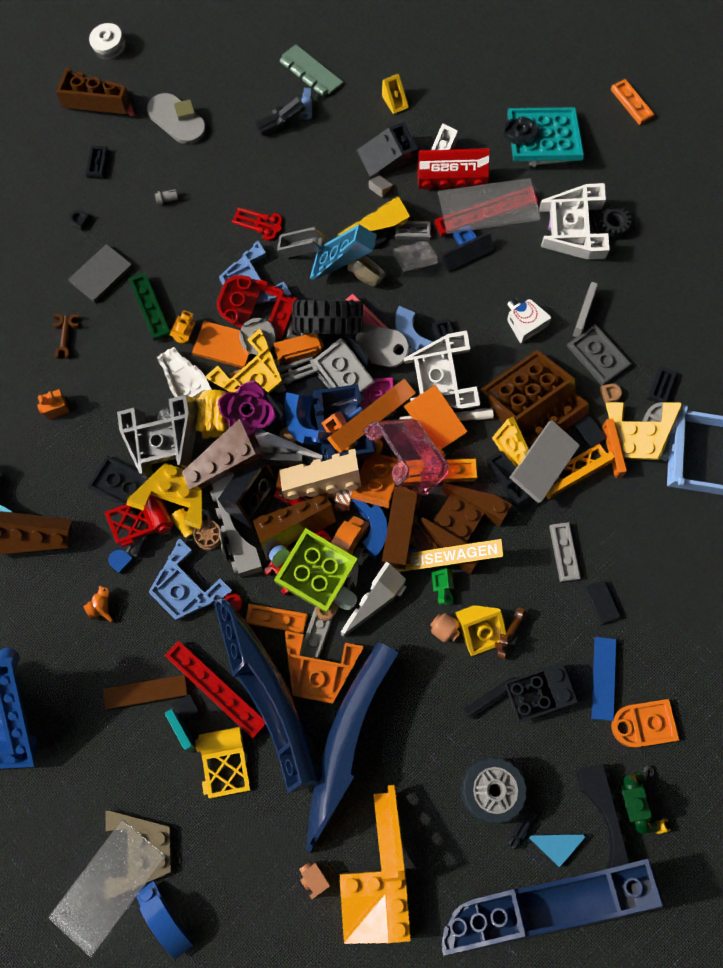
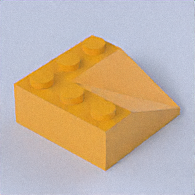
M381 870L340 873L344 944L410 941L406 875L405 880L383 882Z

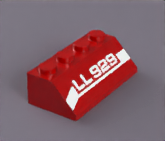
M489 148L419 150L417 167L418 189L487 187L489 178Z

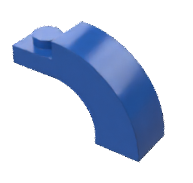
M352 499V506L370 523V533L362 542V548L376 561L385 546L387 535L385 515L378 505L370 508V503Z
M152 881L135 894L145 921L160 944L174 959L193 946L185 927L180 924L171 912L156 882Z

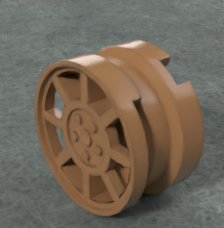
M202 521L201 528L194 529V539L201 549L210 551L220 546L219 525L214 521Z

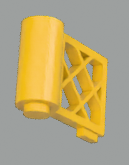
M241 727L199 734V739L195 740L197 752H201L206 779V781L202 782L204 795L208 794V798L251 790ZM240 753L241 763L237 769L226 762L231 754ZM228 755L225 760L221 758V756ZM217 758L222 762L217 772L209 768L208 759ZM224 764L235 771L228 781L218 775ZM241 765H242L243 773L239 771V768L241 767ZM236 773L244 778V787L237 788L230 783ZM215 777L226 784L222 791H212L211 783ZM227 786H230L232 788L225 790Z

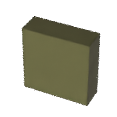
M190 99L174 103L179 121L195 117Z

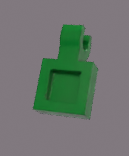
M452 569L432 572L433 592H438V603H445V605L453 604V596L449 591L454 589Z

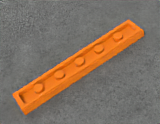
M404 378L327 439L336 451L341 453L413 396L415 391Z

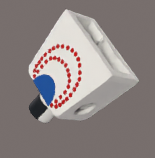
M513 298L508 302L507 305L511 311L507 320L520 343L525 342L549 325L550 315L532 300L528 299L521 304L516 298Z

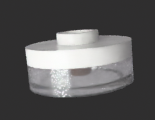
M104 23L97 26L89 37L95 54L102 59L117 57L123 52L126 44L121 30L112 23Z

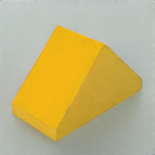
M399 74L384 79L382 97L391 112L395 114L409 108Z

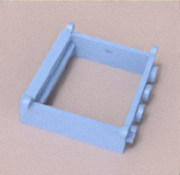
M682 405V409L675 420L676 423L669 434L667 486L723 495V485L683 478L685 421L723 427V416L688 411V407Z

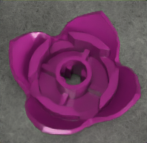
M255 380L245 382L236 392L225 393L218 400L219 411L228 420L229 428L239 419L249 421L255 432L259 428L269 426L276 417L274 407L266 401L263 388ZM246 406H250V410L253 411L248 413V415H244V412L241 410L242 408L245 409Z

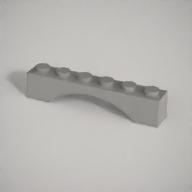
M232 473L213 483V490L210 492L213 502L217 501L219 508L215 509L218 519H222L224 523L221 526L223 536L228 537L229 543L226 544L229 555L233 554L235 560L231 562L234 573H238L240 578L261 572L263 569L256 548L239 535L232 523L231 515L224 510L218 501V498L233 478L234 474Z

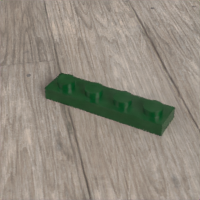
M146 273L129 278L153 340L157 341L170 336L169 328Z

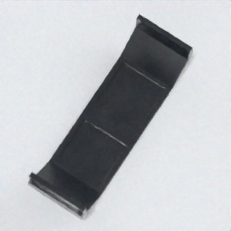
M348 334L347 345L367 370L371 366L370 358L353 336ZM318 369L317 372L303 377L285 388V392L268 394L265 388L263 390L266 401L274 407L276 418L280 423H286L284 416L286 392L313 397V390L332 388V386Z

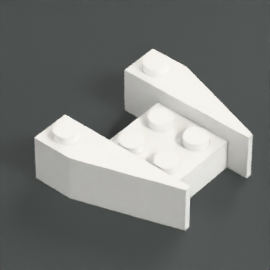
M585 184L543 199L539 212L550 211L552 236H544L541 247L584 259H605L609 252L608 233L590 234L588 211L602 209L606 200L605 184Z
M467 331L447 334L403 358L405 364L415 362L420 394L436 384L452 409L464 410L480 406L477 387L458 390L452 355L470 352Z

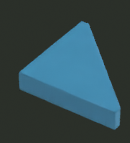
M531 835L529 837L558 867L565 862L585 838L584 835Z

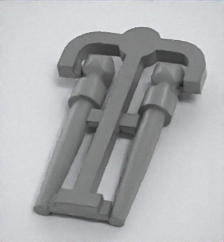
M312 356L287 365L278 366L279 372L283 373L286 370L288 372L281 374L283 383L274 392H285L284 384H291L295 380L317 372L318 368L312 361ZM307 361H310L311 363L306 366L297 368L295 370L291 369Z

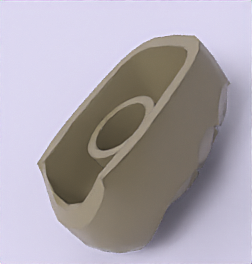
M366 255L347 264L348 271L353 272L360 281L370 286H377L386 276L385 271Z

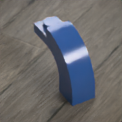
M286 392L284 416L287 428L293 438L301 443L312 445L328 440L327 438L333 433L318 430L311 422L310 410L313 397Z

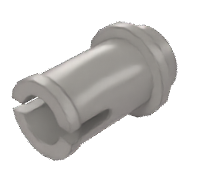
M175 189L161 193L158 191L155 194L157 204L163 205V203L178 200Z

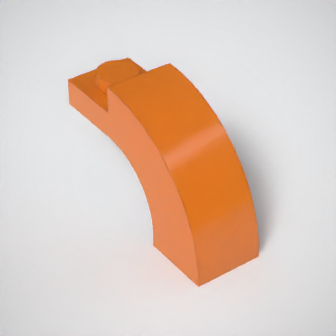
M353 516L349 522L344 521L331 543L352 555L358 542L369 531L370 523Z

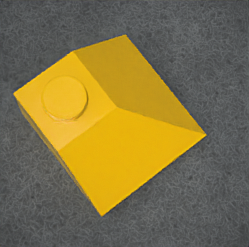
M473 605L455 612L457 621L460 623L459 629L471 656L495 648V643L500 641V634H506L502 613L498 608Z

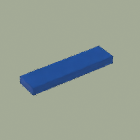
M594 638L591 719L614 720L616 639Z

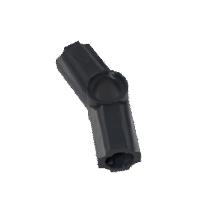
M296 96L284 107L275 108L271 115L255 122L260 135L263 136L276 129H288L292 124L291 120L303 112L306 107L299 97Z

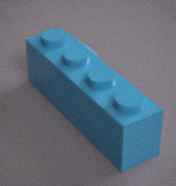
M358 224L325 243L323 251H317L310 279L315 280L330 274L372 252L376 245L377 235Z

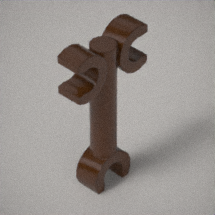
M54 314L55 320L60 321L53 323V327L55 329L62 328L60 347L56 349L55 356L57 359H60V355L65 353L66 359H70V352L67 349L70 326L75 330L80 329L79 324L73 322L81 320L78 314H73L70 317Z
M520 607L516 609L514 619L506 634H500L499 643H495V648H498L497 656L499 658L507 659V651H511L509 644L519 625L527 617L524 614L526 609Z

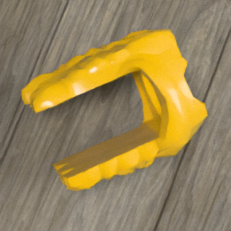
M204 390L200 397L196 399L198 412L195 429L202 432L203 439H208L210 436L212 438L220 437L229 429V422L222 416L218 407V400L226 391Z

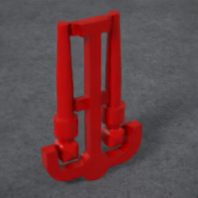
M238 207L232 223L257 231L260 234L265 233L262 238L265 241L274 240L276 235L282 231V217L274 212L270 216L266 213L262 214ZM240 211L258 218L257 220H255L252 218L240 215ZM261 219L267 222L270 221L274 225L262 222Z

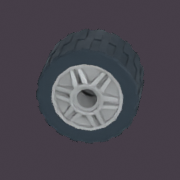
M494 757L482 759L468 768L462 777L460 786L461 801H463L466 811L473 818L478 819V821L487 824L507 823L516 818L520 811L523 810L525 801H527L528 789L524 775L521 774L520 769L514 766L512 762ZM491 785H494L497 789L495 797L489 792Z

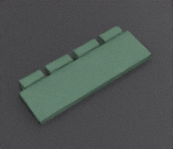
M294 45L282 54L280 63L290 69L300 79L302 78L306 84L314 88L321 96L330 95L343 85L342 80L299 46Z

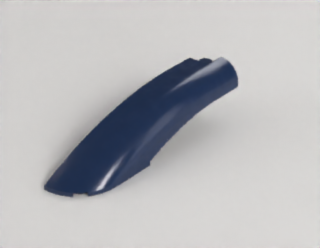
M225 599L215 600L214 605L232 676L237 677L249 693L267 726L277 752L287 793L301 791L309 785L318 783L319 779L302 720L278 667L258 636L233 606Z
M377 642L353 681L337 712L326 740L317 771L319 782L314 784L306 844V851L308 853L313 849L354 780L351 772L361 728L377 691L397 660L399 652L382 643Z
M649 859L601 871L512 889L467 901L452 913V917L444 928L442 937L443 956L544 936L663 908L665 903L659 887L658 876L652 862Z

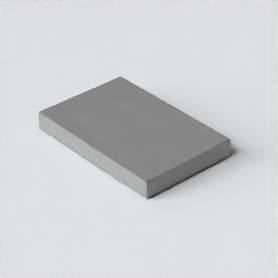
M340 338L312 360L332 388L358 384L359 390L364 392L375 383L374 379L343 338Z

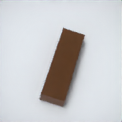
M186 675L103 689L106 710L188 695Z

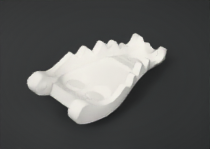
M174 347L167 349L166 352L161 353L157 357L164 369L169 388L174 397L188 395L198 399L204 390H212L202 371L197 366H193L189 360L182 357Z

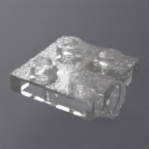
M419 241L413 245H402L399 248L393 249L394 256L403 271L423 268L438 263L437 256L427 241Z

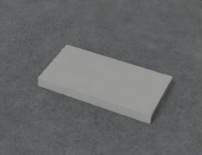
M551 420L514 470L510 479L536 502H542L580 445Z

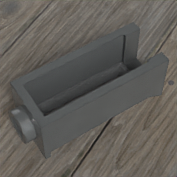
M316 227L282 234L279 236L277 251L286 259L315 251L322 252L325 236Z

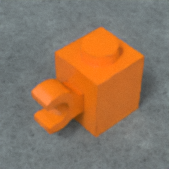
M60 389L38 396L40 403L37 404L38 410L48 420L70 413L66 399Z

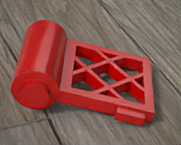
M152 495L144 511L141 510L139 516L130 514L134 507L127 504L104 512L117 547L122 546L124 548L132 545L134 540L155 532L166 534L173 527V522L164 500ZM120 514L123 515L120 523L111 520V516ZM127 517L136 520L132 527L123 525ZM140 521L149 526L148 529L142 531L136 529ZM121 528L130 531L126 537L118 538Z

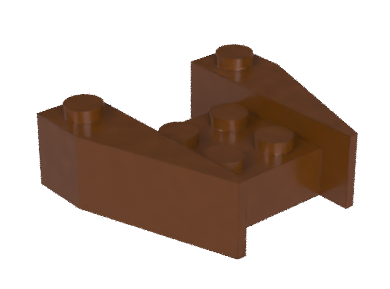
M444 483L441 493L448 496V499L433 523L422 517L420 524L439 548L465 545L482 518L500 527L512 504L494 494ZM479 560L453 565L471 575Z

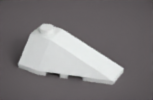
M257 429L254 432L264 453L302 454L307 460V464H311L313 460H323L322 455L274 434L265 432L262 429Z
M387 561L373 580L370 588L371 592H367L363 596L359 604L360 608L354 610L342 629L341 635L343 637H346L392 602L397 595L401 596L405 591L406 586L404 584L406 579Z

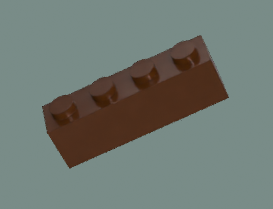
M396 486L394 488L382 566L387 561L394 568L405 570L406 564L411 562L412 553L408 551L409 545L414 544L415 534L412 533V527L417 525L418 515L414 514L415 508L420 507L421 497L418 496V490Z

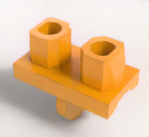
M183 310L182 315L177 317L170 336H173L176 342L185 343L189 340L195 326V321H192L193 313Z

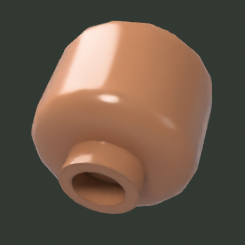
M439 613L430 624L432 627L431 633L444 643L450 639L454 642L461 633L458 630L460 627L459 621L448 613Z

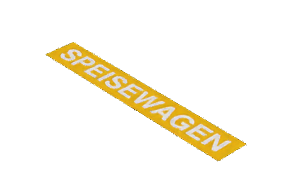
M498 539L414 552L411 556V562L406 564L405 570L395 569L398 572L503 557L502 540Z

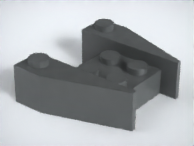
M188 395L170 398L171 418L146 423L145 412L139 409L130 408L117 412L119 431L139 474L151 477L153 475L152 464L173 459L177 460L178 466L184 468L191 464L198 412L196 399Z

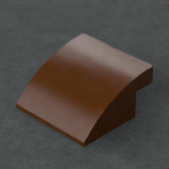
M538 350L480 389V393L503 424L508 418L514 416L528 449L531 448L549 421L552 420L565 431L589 414V403L576 394L575 378Z

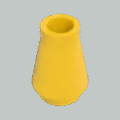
M182 508L170 516L173 524L185 538H188L194 534V528L183 524L187 511Z

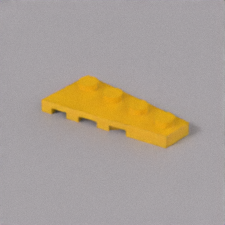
M514 416L508 418L492 437L499 450L503 451L517 468L529 449Z

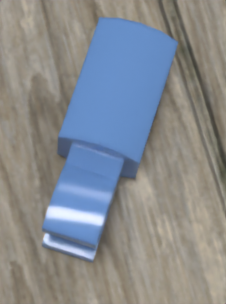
M305 87L301 101L306 109L301 112V118L311 119V88Z

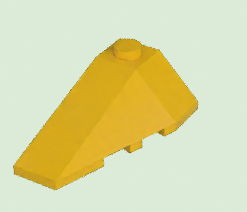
M396 197L379 207L376 212L368 214L361 221L352 224L338 233V236L358 224L370 231L392 227L397 224L400 227L408 222L407 218L410 216L401 199Z

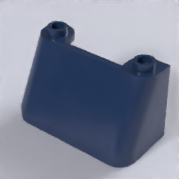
M358 384L313 390L312 413L316 429L327 432L321 424L323 421L339 411L348 416L361 406V402H364L363 391L359 390ZM365 433L355 441L357 445L352 448L356 451L358 462L373 457V454L376 452L375 441H371V438H368L367 433ZM323 440V443H319L323 461L330 460L332 455L338 454L329 440ZM349 451L343 452V453H339V454H340L341 456H344V455L349 454Z

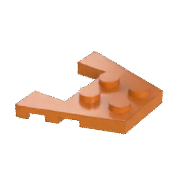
M286 631L285 639L292 696L333 703L359 654L362 652L363 646L345 643L341 664L300 656L304 634Z

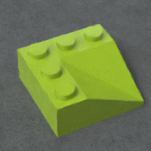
M305 528L274 581L284 589L328 613L358 558Z

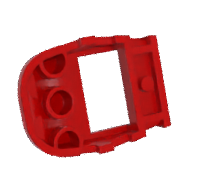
M236 275L227 279L222 286L217 300L219 314L226 321L242 328L245 322L250 320L260 291L278 297L268 322L275 329L276 339L282 340L292 314V304L297 298L287 296L283 290L268 284L264 280H255L243 275Z

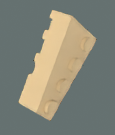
M355 449L349 450V454L341 456L339 453L332 455L330 460H313L309 466L300 464L280 470L281 487L285 499L295 500L303 496L314 497L322 493L333 494L341 490L352 491L362 487Z

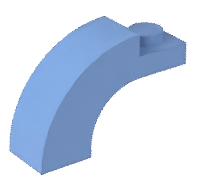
M398 306L395 330L401 332L407 338L410 347L409 354L411 355L433 343L415 332L413 328L415 312Z

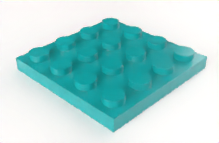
M575 107L508 108V121L512 118L515 120L518 117H526L533 120L539 129L537 139L533 143L528 145L511 143L513 161L583 160V149Z

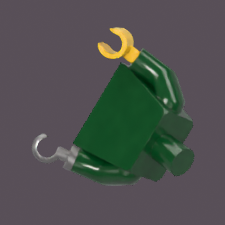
M645 766L643 770L625 776L624 784L621 785L631 825H635L637 831L642 834L670 832L671 829H667L665 826V822H668V819L653 822L642 781L648 776V769L650 770V776L654 775L653 768Z

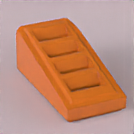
M339 411L321 424L327 432L335 433L338 428L340 429L347 422L342 412ZM353 442L341 453L347 452L353 447H355L357 445L356 442Z

